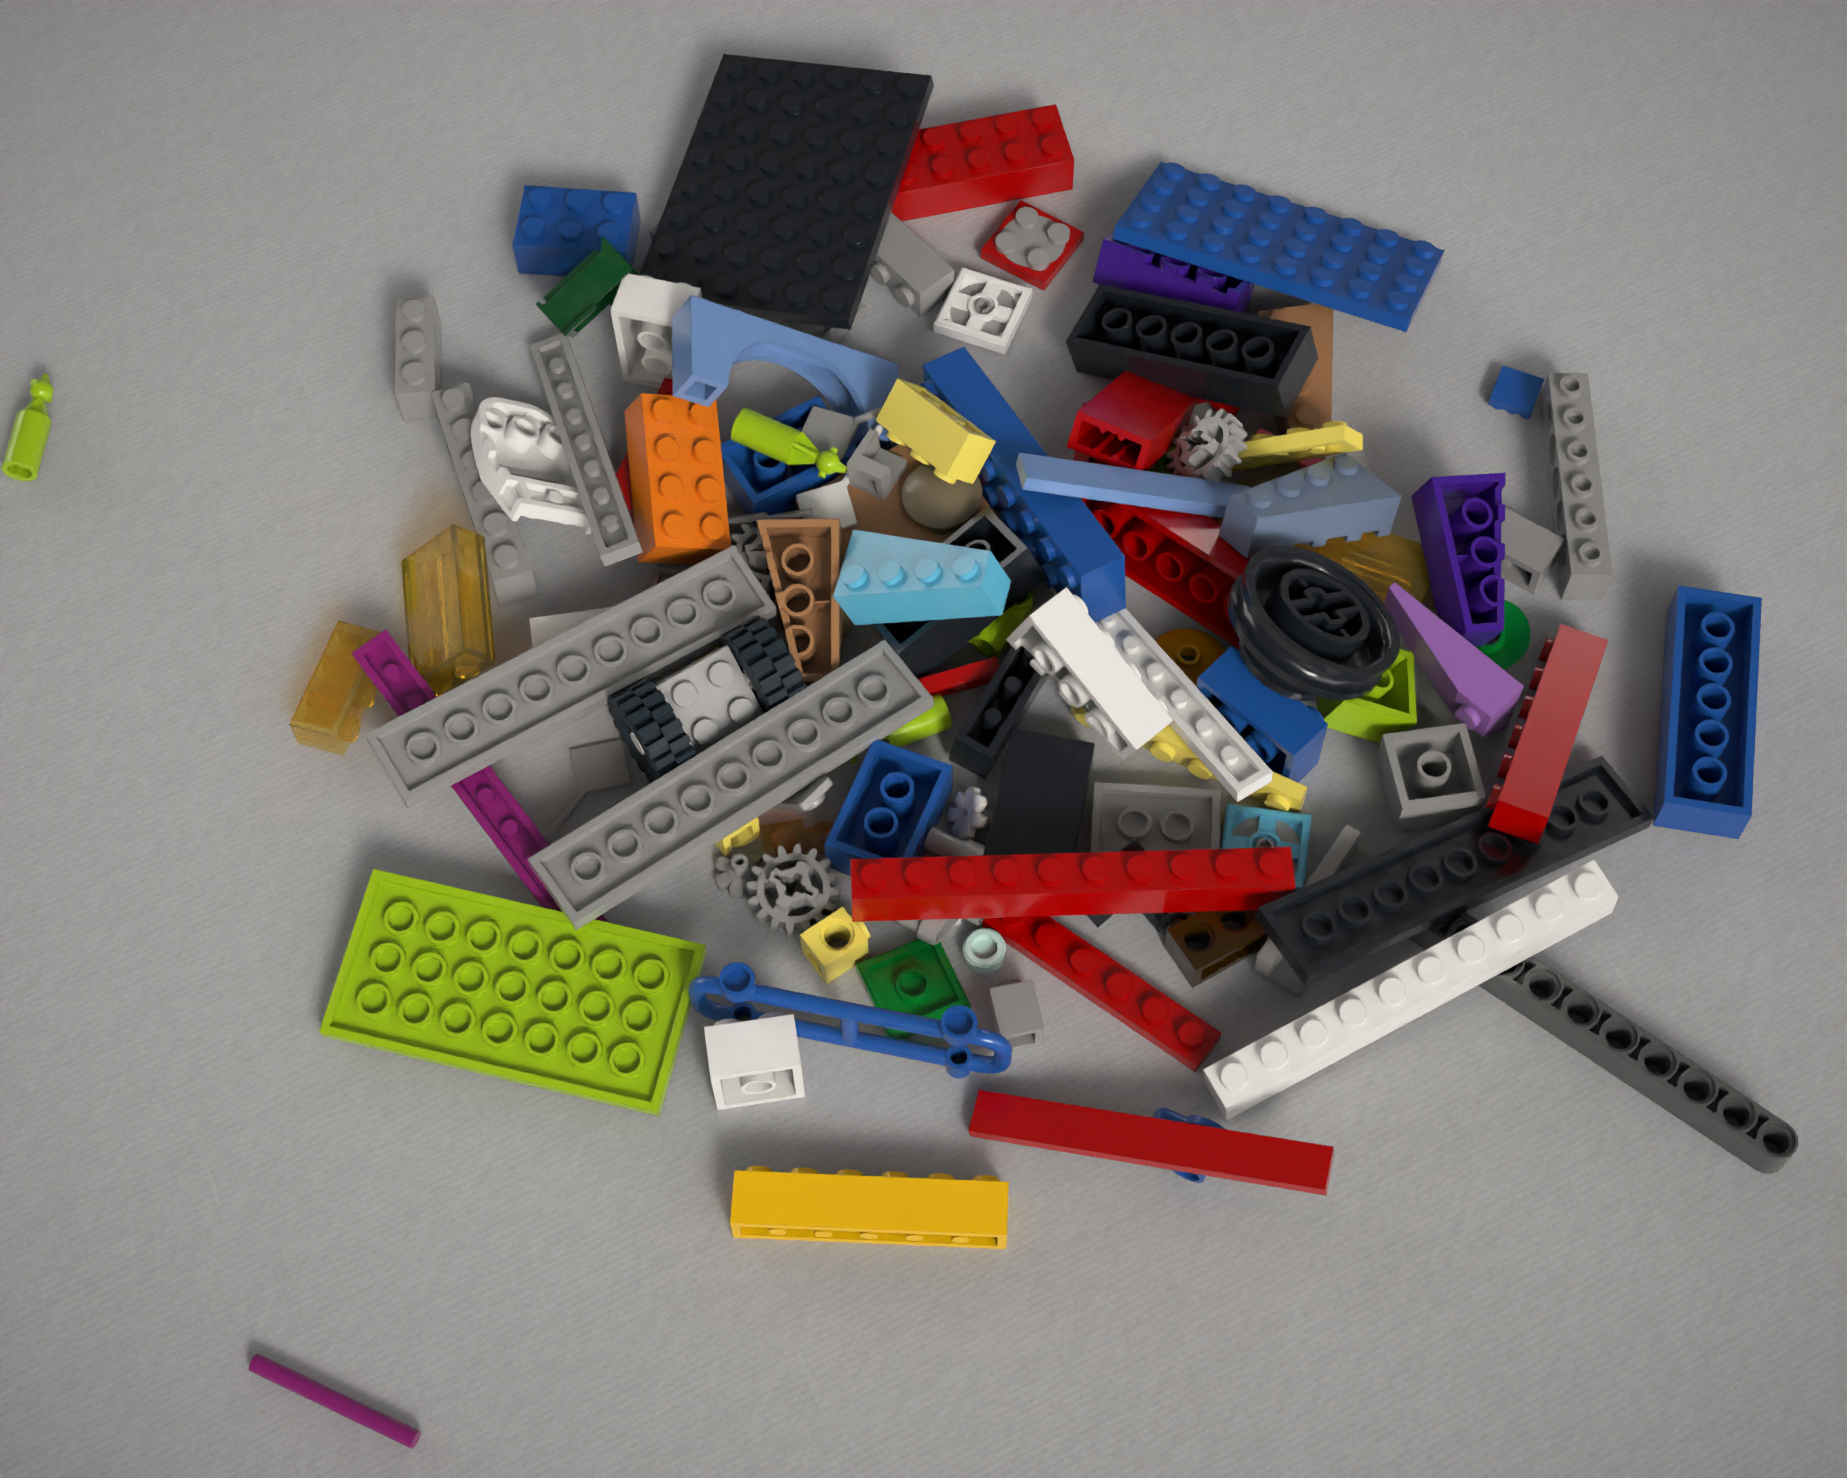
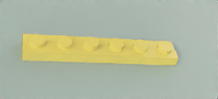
M1071 705V715L1075 716L1076 720L1082 725L1091 728L1085 722V714L1087 712L1082 707L1076 708ZM1167 725L1141 746L1150 750V753L1155 758L1163 762L1174 761L1187 767L1194 776L1200 779L1209 780L1211 778L1218 781L1170 725ZM1273 772L1272 782L1248 796L1264 802L1268 809L1300 813L1305 802L1308 787Z

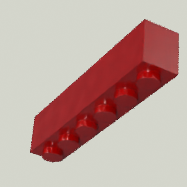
M1560 624L1555 639L1546 637L1538 659L1546 663L1545 667L1536 665L1528 689L1536 691L1535 695L1526 694L1518 718L1524 719L1525 723L1524 725L1515 724L1507 746L1515 749L1513 755L1505 753L1497 777L1504 779L1503 786L1494 783L1486 808L1494 810L1488 827L1535 844L1539 843L1549 819L1608 643L1607 639Z

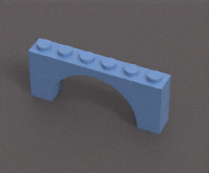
M690 295L672 316L673 396L709 407L728 387L732 365L743 361H767L796 372L823 394L835 412L851 417H856L882 407L897 378L899 379L898 364L779 325L776 322L746 314L740 310L728 308L704 298ZM876 418L859 424L852 439V443L856 448L869 429L874 430L877 425H880L875 421ZM883 427V431L879 436L880 448L888 451L899 444L886 436L888 430Z

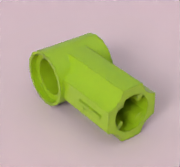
M1034 589L1020 599L1021 603H1015L969 641L978 653L988 658L1001 657L1009 644L1006 639L1032 614Z

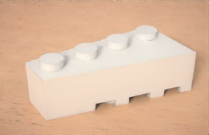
M1067 587L1029 615L1006 639L1015 650L1023 646L1034 657L1030 661V665L1041 676L1048 673L1058 682L1059 695L1069 705H1073L1076 708L1082 707L1087 712L1085 714V722L1122 760L1139 749L1173 721L1168 715V709L1163 700L1148 690L1141 681V674L1131 662L1124 660L1116 650L1111 635L1105 629L1099 628L1088 615V608L1083 600L1077 595H1072Z

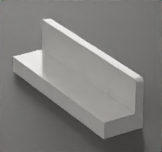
M1346 824L1304 887L1371 858L1372 856L1357 848L1361 832ZM1268 938L1257 954L1253 972L1292 996L1300 997L1307 985L1302 983L1272 940Z

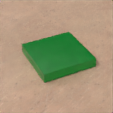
M917 939L856 964V971L873 1007L941 1020L943 1013L952 1006L962 1005L971 1009V1004L941 942L932 946ZM883 1027L887 1037L905 1039L916 1034Z

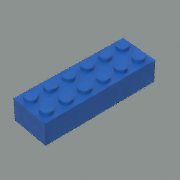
M1680 585L1676 589L1667 609L1653 826L1739 839L1752 817L1762 598Z

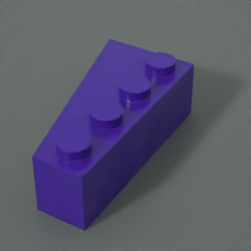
M1114 230L1103 238L1092 282L1247 313L1254 288L1253 283L1113 239Z
M1506 473L1431 477L1411 495L1437 615L1475 647L1484 646L1504 630L1505 579L1501 578V561L1505 559V543H1501L1502 522L1505 521L1502 489L1505 487Z

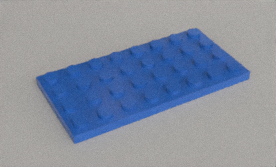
M1173 162L1159 163L1115 225L1113 239L1403 332H1407L1441 264L1445 251L1436 248L1427 241H1413L1401 237L1389 229L1378 230L1365 226L1357 219L1327 214L1321 208L1301 206L1292 203L1286 197L1278 195L1269 196L1255 191L1254 188L1248 185H1234L1221 181L1213 174H1199L1186 170L1182 165Z

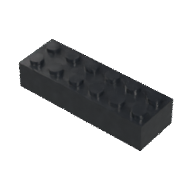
M1099 284L1066 340L1075 369L1079 373L1115 380L1124 371H1128L1193 398L1285 418L1318 360L1311 326Z

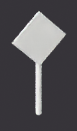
M877 425L874 429L878 432L879 436L883 431L882 425ZM848 471L840 482L796 495L800 510L812 508L813 515L803 516V519H839L842 529L858 525L847 489L849 485Z

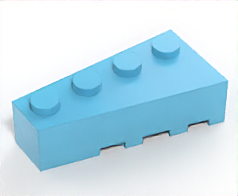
M853 529L833 598L855 625L1001 616L1011 580L991 551Z

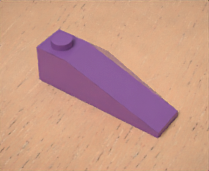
M1394 582L1388 589L1384 604L1391 613L1398 632L1411 652L1414 653L1415 658L1450 711L1456 715L1460 723H1466L1468 729L1475 730L1482 737L1502 732L1509 725L1524 686Z

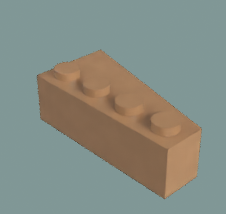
M1308 304L1258 311L1257 316L1311 326L1318 354V360L1287 417L1274 415L1279 436L1287 434V430L1291 428L1301 427L1310 430L1323 428V424L1330 422L1332 416L1333 309L1319 304ZM1326 456L1318 458L1321 460H1325Z
M757 520L790 654L795 659L796 667L802 673V681L808 687L842 666V608L833 598L842 568V527L840 520Z

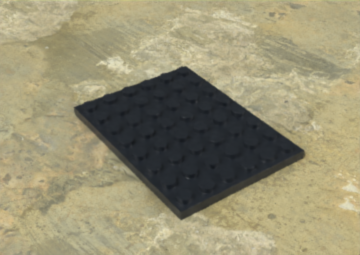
M723 54L639 275H647L654 279L673 283H687L693 287L701 288L702 298L758 318L851 330L934 87L932 76Z

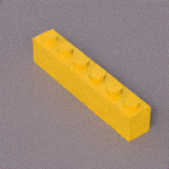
M749 1166L746 1168V1171L734 1170L730 1226L733 1238L1006 1249L1009 1182L1000 1181L999 1178L990 1175L975 1176L972 1180H956L952 1175L944 1173L930 1174L927 1178H909L908 1174L898 1171L884 1172L882 1176H863L862 1172L851 1169L839 1170L836 1174H818V1171L805 1167L794 1168L791 1170V1173L773 1172L771 1168L766 1166Z

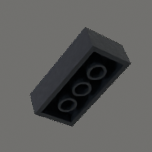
M987 506L943 542V544L992 552L1011 580L1003 613L1047 578V575L1028 547ZM999 616L871 624V626L882 640L887 641L915 677L919 679L928 676Z

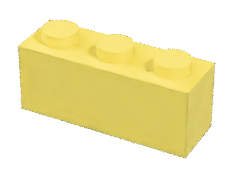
M898 378L875 420L888 430L886 436L899 445L910 447L912 450L909 454L913 458L924 464L933 465L935 467L933 473L951 484H955L956 480L974 484L996 443L994 439L925 387Z

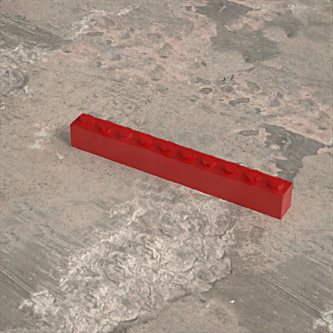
M1291 847L851 859L852 922L1258 910V907L1294 892L1296 887Z

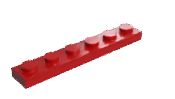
M1050 916L984 918L982 921L983 928H989L998 932L1009 946L1195 1073L1221 1039L1222 1033Z

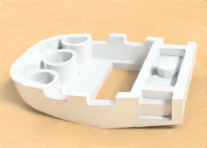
M499 397L483 400L471 425L472 448L482 483L512 521H517L520 516H526L530 519L537 518L564 525L580 526L585 534L590 535L592 531L554 417L536 406ZM510 473L518 474V475H523V476H528V477H533V478H538V479H543V480H548V481H553V482H556V483H551V482H546V481H541V480H536V479H531V478H526V477L511 475Z

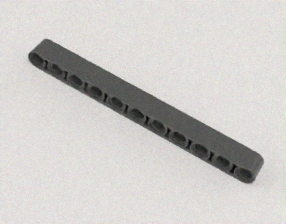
M1464 912L1408 939L1424 950H1427L1479 922V920ZM1531 956L1509 968L1510 973H1500L1478 985L1753 1169L1765 1174L1778 1172L1796 1152L1798 1136L1788 1123L1535 957ZM1530 989H1541L1547 994L1548 998H1539ZM1568 1013L1581 1015L1586 1023L1574 1022ZM1606 1038L1618 1040L1622 1043L1624 1049L1612 1047ZM1645 1063H1652L1659 1067L1662 1075L1651 1073L1646 1068ZM1684 1089L1696 1091L1702 1101H1695L1689 1098ZM1723 1115L1735 1117L1741 1127L1730 1125L1726 1122ZM1763 1140L1773 1142L1779 1148L1780 1154L1769 1151L1765 1147Z

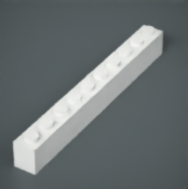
M1592 860L1203 1069L1204 1083L1227 1121L1611 914L1619 896L1596 861Z

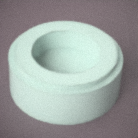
M979 928L970 932L963 942V960L967 967L976 973L988 974L998 970L1004 963L1006 956V944L1003 937L995 930L989 928Z

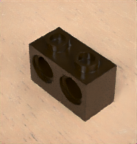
M1256 910L1197 912L1192 916L1186 913L1177 917L1168 926L1164 948L1190 986L1194 988L1260 951L1266 943L1268 935L1255 919ZM1232 920L1239 923L1242 928L1232 930L1225 927L1222 923ZM1192 940L1199 941L1206 948L1193 950L1186 945V942Z

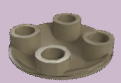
M922 464L909 474L903 484V506L907 514L918 524L930 528L935 534H946L952 528L970 520L982 505L981 482L977 476L974 484L961 480H956L955 484H951L933 473L935 470L933 465Z

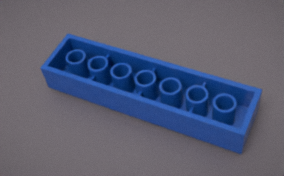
M965 347L959 348L923 364L924 382L920 386L925 387L996 441L978 474L982 485V495L990 507L995 508L999 514V519L1028 547L1047 575V578L1043 580L1045 586L1048 589L1053 587L1057 594L1067 587L1072 595H1077L1083 600L1088 608V615L1094 622H1098L1125 609V555L1081 498L1022 489L1016 468L1019 453L1049 456Z

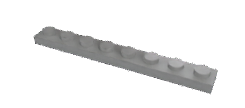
M561 333L531 344L530 348L604 566L606 567L643 553L568 336L565 337Z

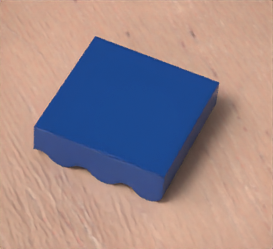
M1502 365L1488 405H1491L1494 409H1503L1509 414H1519L1525 419H1530L1544 379Z

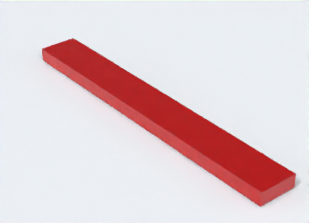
M978 1090L968 1130L970 1136L1325 1196H1327L1335 1153L1333 1146Z

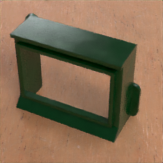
M602 236L601 252L595 249L543 297L547 301L545 304L538 301L536 305L565 337L574 338L608 305L612 307L622 279L628 274L640 275L613 245Z

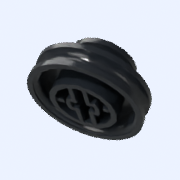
M1292 546L1264 548L1252 556L1246 564L1243 573L1235 580L1228 592V615L1235 632L1240 638L1238 644L1242 660L1248 670L1264 686L1281 696L1297 701H1313L1319 697L1335 700H1351L1363 697L1375 688L1383 673L1392 666L1399 654L1400 637L1391 613L1382 600L1365 582L1351 571L1316 552Z

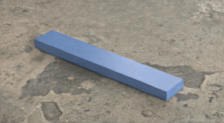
M1019 453L1016 461V468L1023 490L1224 518L1230 495L1250 488L1246 485Z

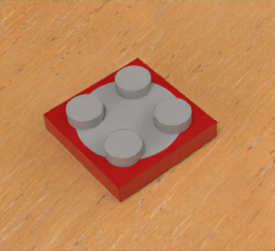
M1021 200L982 247L980 258L1044 291L1082 244L1084 232Z

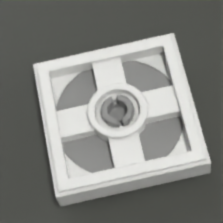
M961 267L933 324L934 332L1005 355L1032 299L1033 289Z

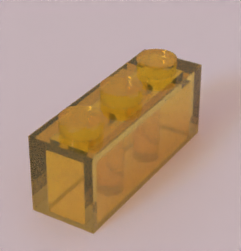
M338 620L289 723L298 744L344 756L349 744L357 740L361 730L360 720L365 709L373 705L377 688L351 653L381 633L380 631Z

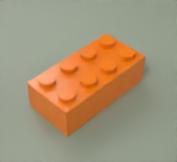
M641 393L624 411L634 524L643 553L637 554L638 563L696 565L731 547L717 402L715 400L707 407L673 395Z

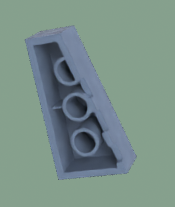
M1343 453L1230 495L1219 537L1244 557L1252 558L1258 551L1272 546L1294 547V544L1300 543L1310 545L1313 548L1325 546L1327 539L1343 536L1346 542L1360 540L1362 533L1373 532L1377 537L1390 535L1402 495L1360 465L1355 458Z

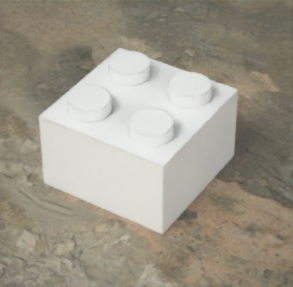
M770 1012L761 1015L756 1020L740 1022L737 1019H723L716 1022L714 1026L704 1027L710 1079L717 1110L805 1097L794 1014L784 1015L780 1012Z

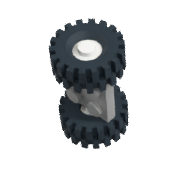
M756 615L720 635V648L657 684L645 678L608 699L607 704L610 707V715L614 718V725L619 730L623 743H626L630 755L636 760L637 766L641 772L645 773L650 783L807 688L801 679L803 676L800 669L794 663V657L788 653L786 644L782 638H778L776 630L772 626L769 627L767 620L761 619L759 615Z

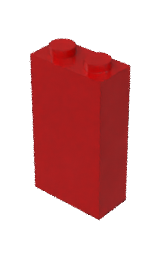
M1124 371L1077 410L1066 447L1115 467L1147 471L1175 445L1172 441L1174 438H1179L1182 434V427L1184 425L1189 426L1197 399L1131 372Z

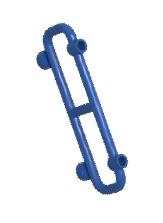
M734 962L725 966L721 970L719 977H697L690 982L688 987L690 1003L694 1010L711 1020H738L742 1016L750 1017L749 1020H756L761 1015L766 1014L756 1011L753 1005L744 1001L839 1018L841 1027L795 1019L797 1037L946 1066L947 1073L957 1079L968 1076L971 1071L986 1074L1000 1073L1006 1071L1012 1062V1047L1009 1040L995 1031L977 1027L975 1013L970 1008L962 1005L948 1008L943 1013L941 1020L759 985L756 984L753 970L748 965L740 962ZM707 994L721 995L728 1001L736 1004L728 1006L716 1003L708 999ZM858 1022L945 1039L952 1046L948 1049L859 1031ZM972 1044L994 1051V1056L974 1054L965 1045ZM956 1058H962L966 1062L961 1065L954 1064L952 1060Z

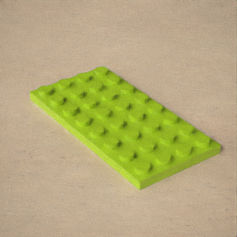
M373 869L319 1033L325 1038L660 1117L691 1009L688 987L693 979L700 977L707 948L705 944L596 919L576 931L561 911Z

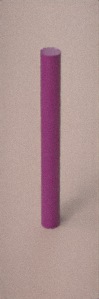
M256 1354L249 1364V1371L406 1447L413 1449L419 1441L421 1431L267 1357Z

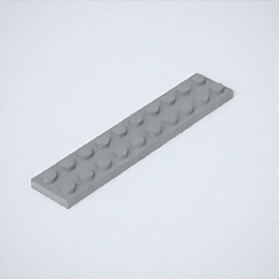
M735 545L366 733V740L406 808H409L606 705L609 698L645 678L652 681L721 645L719 643L720 635L750 618L759 615L761 619L768 620L776 616L777 608Z
M883 640L528 858L529 865L577 931L813 783L821 776H824L869 748L872 742L877 739H883L934 707L933 697L887 641Z

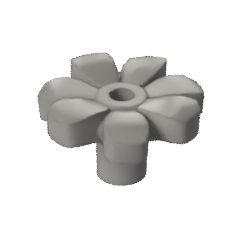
M736 847L730 851L731 859L726 857L718 858L715 867L721 874L716 876L715 882L719 890L724 891L729 888L730 897L737 899L743 897L744 889L747 890V882L757 881L752 877V867L764 868V865H760L762 855L755 849L745 856L744 850L741 847Z

